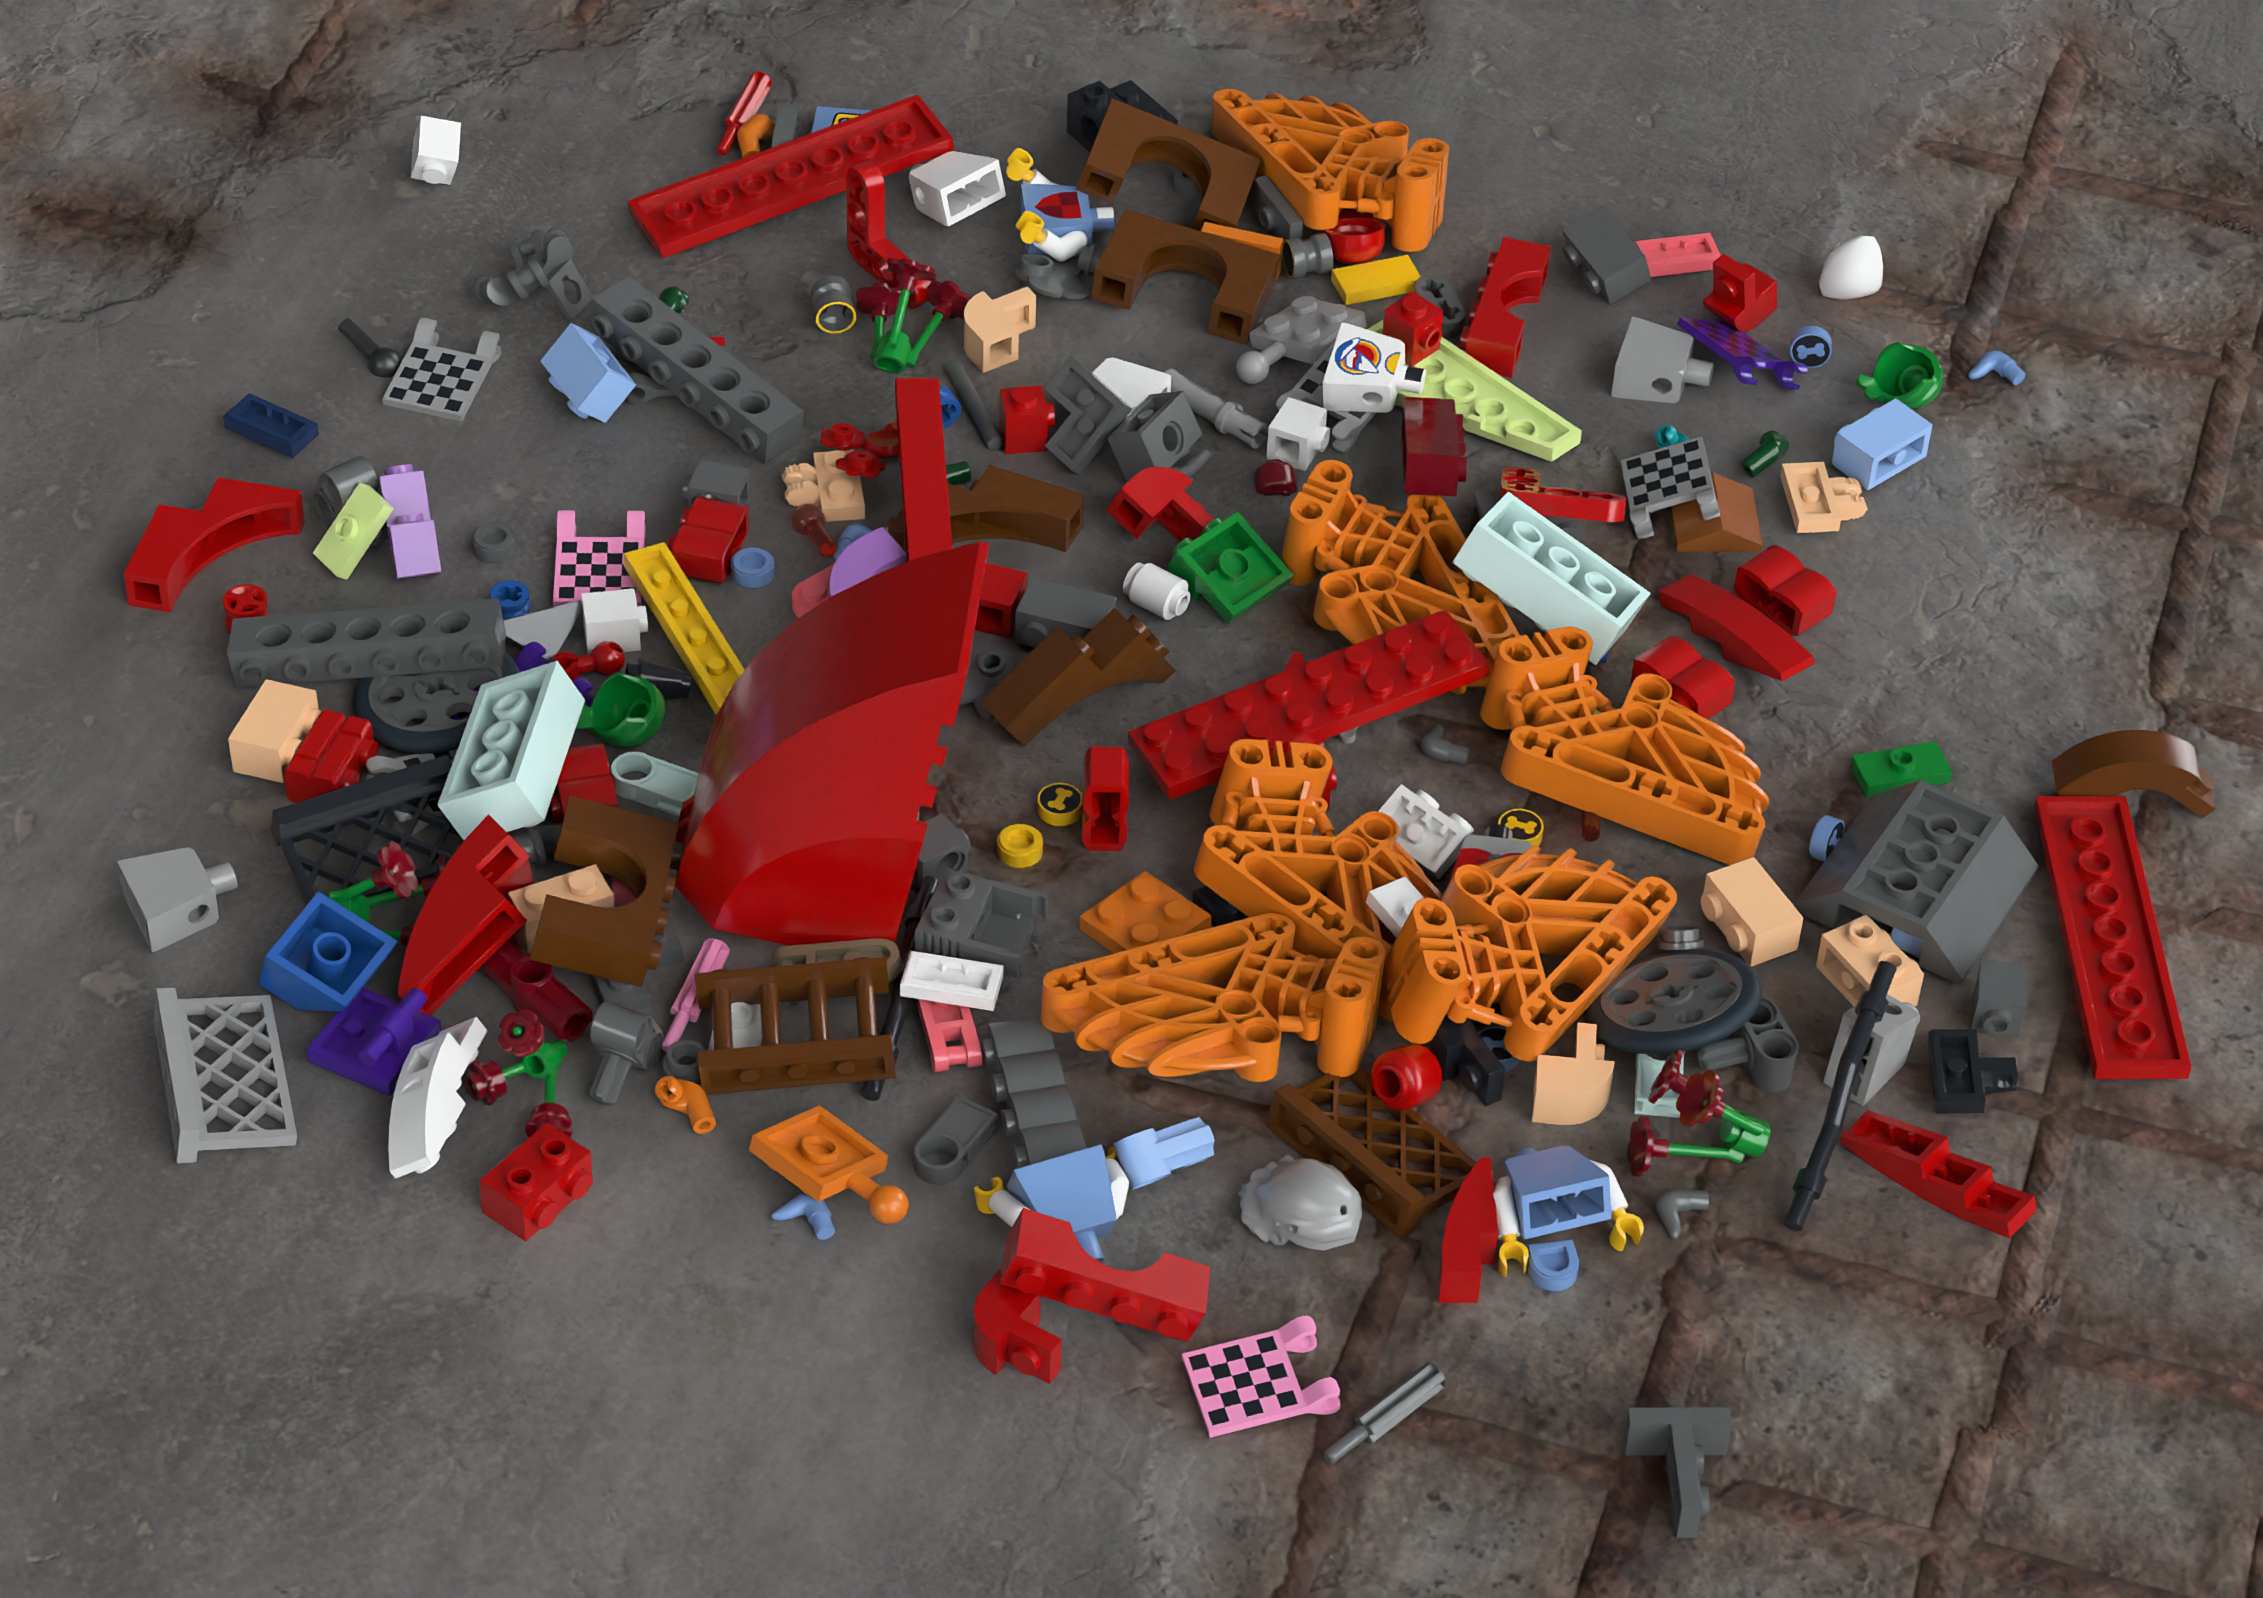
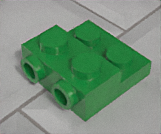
M1236 512L1224 521L1220 517L1214 519L1202 530L1200 537L1193 541L1190 537H1187L1178 543L1170 552L1173 559L1167 567L1170 573L1187 581L1188 592H1190V596L1194 601L1204 596L1227 624H1230L1288 585L1294 576L1239 512Z

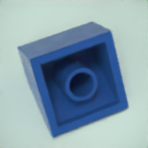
M318 891L265 955L258 985L297 1010L344 1012L395 949L398 941Z

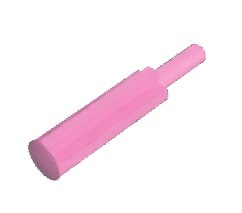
M714 938L704 941L670 1010V1014L675 1015L661 1044V1048L665 1052H668V1049L674 1043L679 1042L689 1021L696 1023L702 1009H699L694 973L711 972L723 968L730 954L729 947L723 941Z

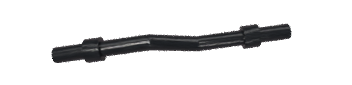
M931 876L924 877L916 902L909 906L904 921L907 930L899 952L902 970L897 978L893 980L891 1002L880 1036L892 1035L895 1064L899 1055L896 1045L910 1003L909 997L900 996V983L910 951H915V930L940 882L937 878ZM886 1079L865 1081L861 1095L870 1101L879 1100Z
M1880 961L1878 963L1868 990L1861 993L1855 1007L1857 1018L1838 1064L1824 1123L1806 1168L1799 1170L1793 1185V1190L1796 1193L1784 1221L1785 1226L1792 1230L1801 1231L1803 1229L1813 1201L1821 1197L1827 1182L1824 1174L1843 1128L1859 1063L1875 1023L1882 1021L1888 1006L1886 995L1897 970L1896 966L1890 962Z

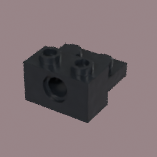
M1132 80L1110 89L1101 81H1097L1068 93L1066 132L1089 152H1091L1112 98L1178 125V120Z

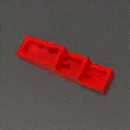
M1689 574L1658 590L1660 605L1688 616L1692 633L1721 643L1723 659L1779 681H1784L1815 664L1814 656L1783 628L1752 605L1713 583Z
M1867 1110L1840 1136L1843 1146L1881 1174L1915 1195L1969 1223L2010 1239L2036 1212L2034 1195L1994 1182L1991 1166L1951 1153L1948 1137Z

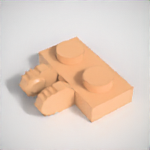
M854 450L813 453L814 467L808 463L785 467L782 480L785 482L786 487H788L784 493L789 505H793V507L820 506L822 522L865 519V503L860 475L849 476L844 470H840L835 466L837 459L845 458L846 454Z
M1824 462L1782 464L1780 478L1797 533L1839 531L1842 520L1859 519L1868 510L1864 497H1860L1862 489L1858 479L1850 477L1829 478Z

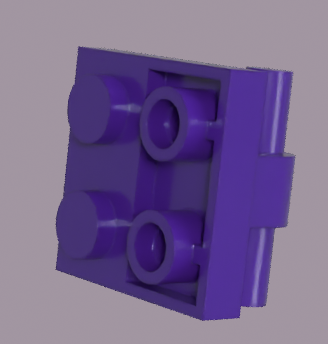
M363 988L344 1012L338 1011L307 1048L308 1062L391 1096L396 1089L400 1072L412 1046L438 1036L440 1031H442L441 1020L419 1011L426 1003L427 997L424 992L417 988L411 989L400 1003Z

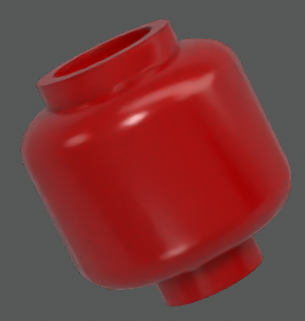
M1405 1044L1388 1050L1377 1058L1371 1071L1372 1088L1376 1096L1383 1100V1104L1393 1110L1412 1109L1433 1100L1440 1091L1442 1084L1441 1066L1437 1057L1428 1048L1420 1044Z

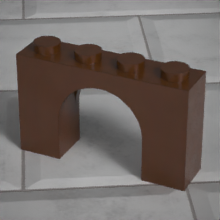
M1112 98L1076 190L1113 205L1124 177L1130 168L1143 162H1162L1184 172L1197 187L1200 203L1191 226L1192 229L1201 231L1205 222L1236 228L1261 159Z
M1125 209L1095 267L1091 299L1130 310L1143 283L1152 275L1168 270L1193 272L1211 281L1219 290L1213 301L1208 334L1247 345L1250 340L1249 333L1255 329L1275 287L1280 254Z
M569 796L554 860L581 867L596 864L601 872L607 873L623 882L631 890L636 900L619 907H597L546 894L530 960L642 987L647 968L656 970L663 943L654 941L655 935L663 937L670 909L663 908L661 905L662 902L670 903L677 876L670 875L668 872L669 869L677 871L683 849V843L675 841L679 823Z

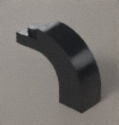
M1499 1002L1493 1003L1490 1008L1494 1009V1013L1502 1015ZM1446 1014L1436 1034L1430 1041V1051L1437 1057L1441 1066L1442 1080L1446 1081L1459 1075L1464 1087L1470 1092L1473 1091L1485 1107L1502 1099L1505 1067L1477 1032L1485 1024L1468 1018L1464 1023H1455Z

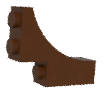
M992 465L988 466L979 480L975 479L972 482L969 490L947 483L952 544L969 540L1006 539L1035 543L1066 552L1083 527L1084 494ZM902 507L896 517L892 516L888 520L885 530L906 552Z
M1113 608L1083 639L1077 633L1070 639L1057 626L981 703L1025 747L1051 721L1086 697L1105 688L1129 681L1151 680L1164 683L1176 670L1164 659L1170 651L1134 614L1126 620Z

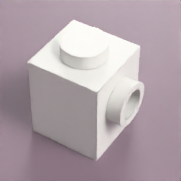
M426 116L420 117L413 138L411 178L425 180L432 184H451L459 160L461 123Z
M1288 397L1268 427L1266 459H1279L1291 464L1294 468L1306 471L1317 452H1324L1328 445L1331 430L1326 427L1327 409Z
M635 589L581 594L587 654H590L594 647L603 641H612L619 644L624 652L641 651L640 633L648 632L646 606H637Z

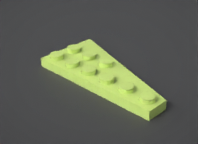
M1383 320L1367 330L1382 334ZM1443 337L1440 340L1439 350L1413 366L1426 370L1422 393L1398 390L1394 405L1403 408L1404 397L1454 399L1456 414H1463V428L1465 431L1550 462L1580 444L1582 430Z

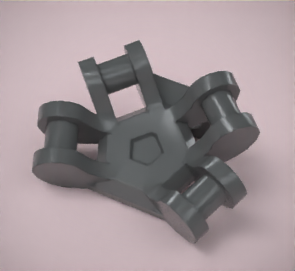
M551 228L547 232L538 229L531 233V238L529 239L517 238L510 242V249L515 261L516 270L506 274L507 280L501 277L481 275L474 280L472 285L473 294L479 301L498 306H508L519 298L523 301L529 297V292L542 285L543 288H548L567 320L574 319L592 298L590 290L572 262L573 247L568 235L560 228ZM563 278L565 281L572 282L577 290V300L574 304L569 303L565 297Z

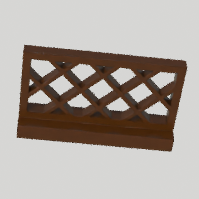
M1360 1066L1350 1076L1340 1077L1328 1073L1297 1090L1288 1083L1274 1091L1266 1126L1304 1158H1312L1321 1163L1332 1165L1340 1171L1359 1192L1362 1201L1361 1206L1400 1239L1415 1231L1419 1218L1452 1201L1466 1176L1477 1163L1414 1110H1393L1383 1104V1100L1376 1096L1372 1088L1371 1075ZM1351 1080L1364 1091V1094L1339 1091V1086ZM1311 1101L1331 1104V1112L1321 1111ZM1338 1105L1364 1109V1117L1338 1113ZM1372 1110L1389 1112L1398 1119V1122L1372 1118ZM1344 1129L1364 1131V1140L1355 1139ZM1372 1133L1398 1136V1145L1372 1141ZM1406 1138L1423 1140L1431 1146V1150L1406 1146ZM1378 1157L1398 1159V1168L1387 1166ZM1406 1161L1432 1164V1173L1407 1170ZM1440 1166L1457 1168L1465 1175L1462 1177L1441 1175ZM1412 1185L1432 1188V1193L1424 1197Z

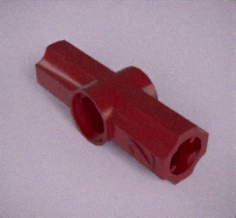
M510 937L480 969L513 998L514 1009L517 1013L521 1009L534 1012L538 1016V1021L559 1040L566 1039L571 1043L583 1036L587 1026L593 1021L592 1010L553 976L552 965L530 960L531 955Z

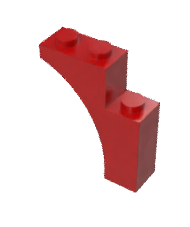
M218 477L201 511L159 504L124 572L128 606L171 613L183 589L191 579L212 561L238 547L255 541L283 535L300 534L305 524L301 490Z

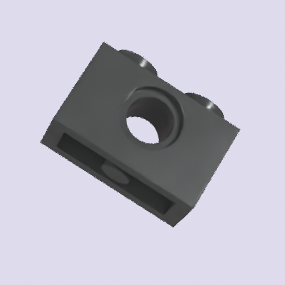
M1184 391L1150 394L1107 439L1128 482L1137 473L1150 467L1171 468L1178 459L1190 452V447L1202 435V432Z

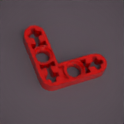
M864 161L849 168L846 175L848 249L856 263L874 279L888 284L890 288H898L901 276L888 270L887 260L888 258L899 260L910 258L885 238L884 179L879 168L872 161ZM917 280L914 294H910L907 307L915 309L929 302L927 299L929 294L928 285L931 281Z
M1519 467L1502 469L1499 501L1507 492H1510L1543 516L1603 522H1620L1624 520L1626 497L1605 492L1540 486V472Z

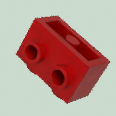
M546 1123L479 1180L482 1213L524 1241H527L539 1229L548 1227L554 1221L557 1214L574 1199H580L589 1190L591 1184H593L591 1151Z

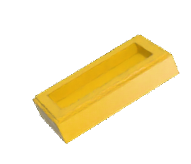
M1403 255L1332 269L1331 281L1344 304L1351 305L1410 293L1414 291L1415 282L1421 276L1410 257Z

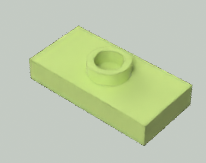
M359 482L313 554L337 577L347 580L394 508L370 485Z

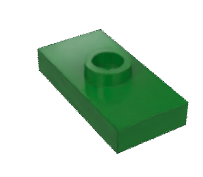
M1936 741L1852 755L1850 764L1865 797H1871L1873 794L1919 780L1933 786L1948 784L1952 776V770Z

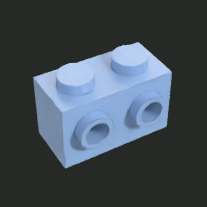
M572 323L569 324L541 359V363L551 375L548 378L549 382L560 392L566 394L569 398L567 402L568 407L584 419L592 416L606 423L636 386L635 382L599 336Z
M1895 398L1880 408H1874L1868 415L1854 423L1843 426L1837 432L1834 438L1835 446L1831 464L1848 477L1858 479L1859 484L1868 491L1927 456L1933 424Z

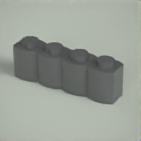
M1040 1015L988 1023V1038L981 1039L980 1041L982 1060L985 1068L992 1067L994 1074H991L994 1100L996 1103L1003 1102L1005 1109L1002 1110L1001 1117L1005 1137L1007 1139L1014 1138L1016 1144L1012 1146L1014 1168H1022L1086 1149L1071 1094L1065 1083L1061 1062L1054 1047L1051 1030L1042 1025Z

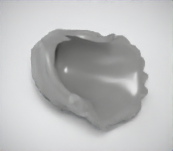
M1286 1155L1277 1163L1270 1161L1265 1164L1263 1169H1257L1252 1172L1250 1182L1242 1184V1190L1238 1192L1241 1198L1240 1208L1242 1212L1240 1216L1242 1222L1262 1242L1267 1243L1270 1241L1278 1246L1284 1245L1290 1240L1296 1245L1308 1249L1324 1251L1355 1241L1362 1219V1201L1359 1192L1334 1166L1321 1163L1312 1158L1294 1160L1290 1155Z

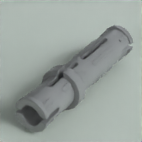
M1168 369L1164 372L1171 375V392L1184 391L1191 410L1214 423L1217 431L1222 434L1231 433L1255 449L1264 444L1267 436L1259 433V431L1267 434L1269 426L1243 412V407L1235 401L1226 402L1179 374L1175 369Z

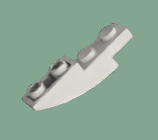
M477 1017L442 1030L438 1036L412 1046L400 1072L391 1107L388 1151L389 1169L395 1179L414 1171L416 1173H423L433 1167L440 1158L439 1151L446 1138L457 1128L455 1122L466 1103L456 1090L462 1084L461 1077L467 1066L478 1056L479 1051L477 1048L487 1032Z

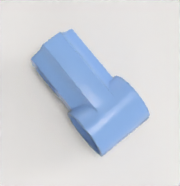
M1200 1117L1156 1132L1154 1128L1141 1131L1115 1142L1113 1146L1121 1167L1129 1180L1130 1190L1161 1180L1171 1175V1171L1183 1167L1186 1168L1214 1156L1213 1144L1215 1139L1209 1125H1206Z

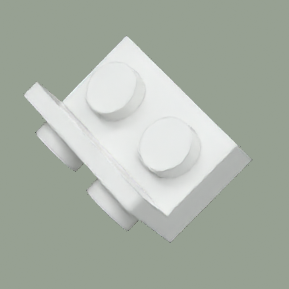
M1401 784L1378 812L1385 813L1396 821L1399 827L1396 842L1415 860L1420 868L1439 880L1458 858L1465 837L1471 835L1474 829L1456 813H1452L1448 817L1439 811V804L1423 790L1419 789L1416 793H1413Z

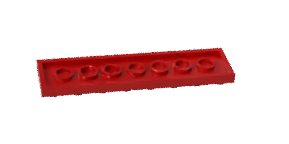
M917 94L627 200L629 214L660 257L665 258L846 191L847 170L864 161H872L884 177L954 151L953 137Z
M1445 609L1129 730L1128 744L1167 798L1171 800L1218 782L1230 746L1238 740H1267L1270 757L1275 742L1282 741L1283 753L1286 755L1290 742L1315 744L1488 677L1490 663Z
M2036 796L2034 804L2035 818L2094 1079H2188L2192 1065L2126 796Z

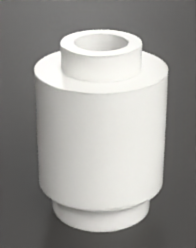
M1140 562L1136 563L1125 577L1123 592L1129 596L1130 601L1165 620L1181 615L1190 602L1187 581L1152 563H1147L1146 565Z

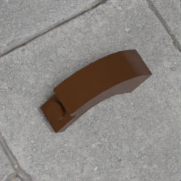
M2123 730L2105 733L2074 745L2052 760L2056 792L2061 796H2115L2129 790L2150 789L2168 794L2201 818L2216 810L2213 794L2214 781L2203 767L2198 766L2195 747L2173 735L2149 730Z

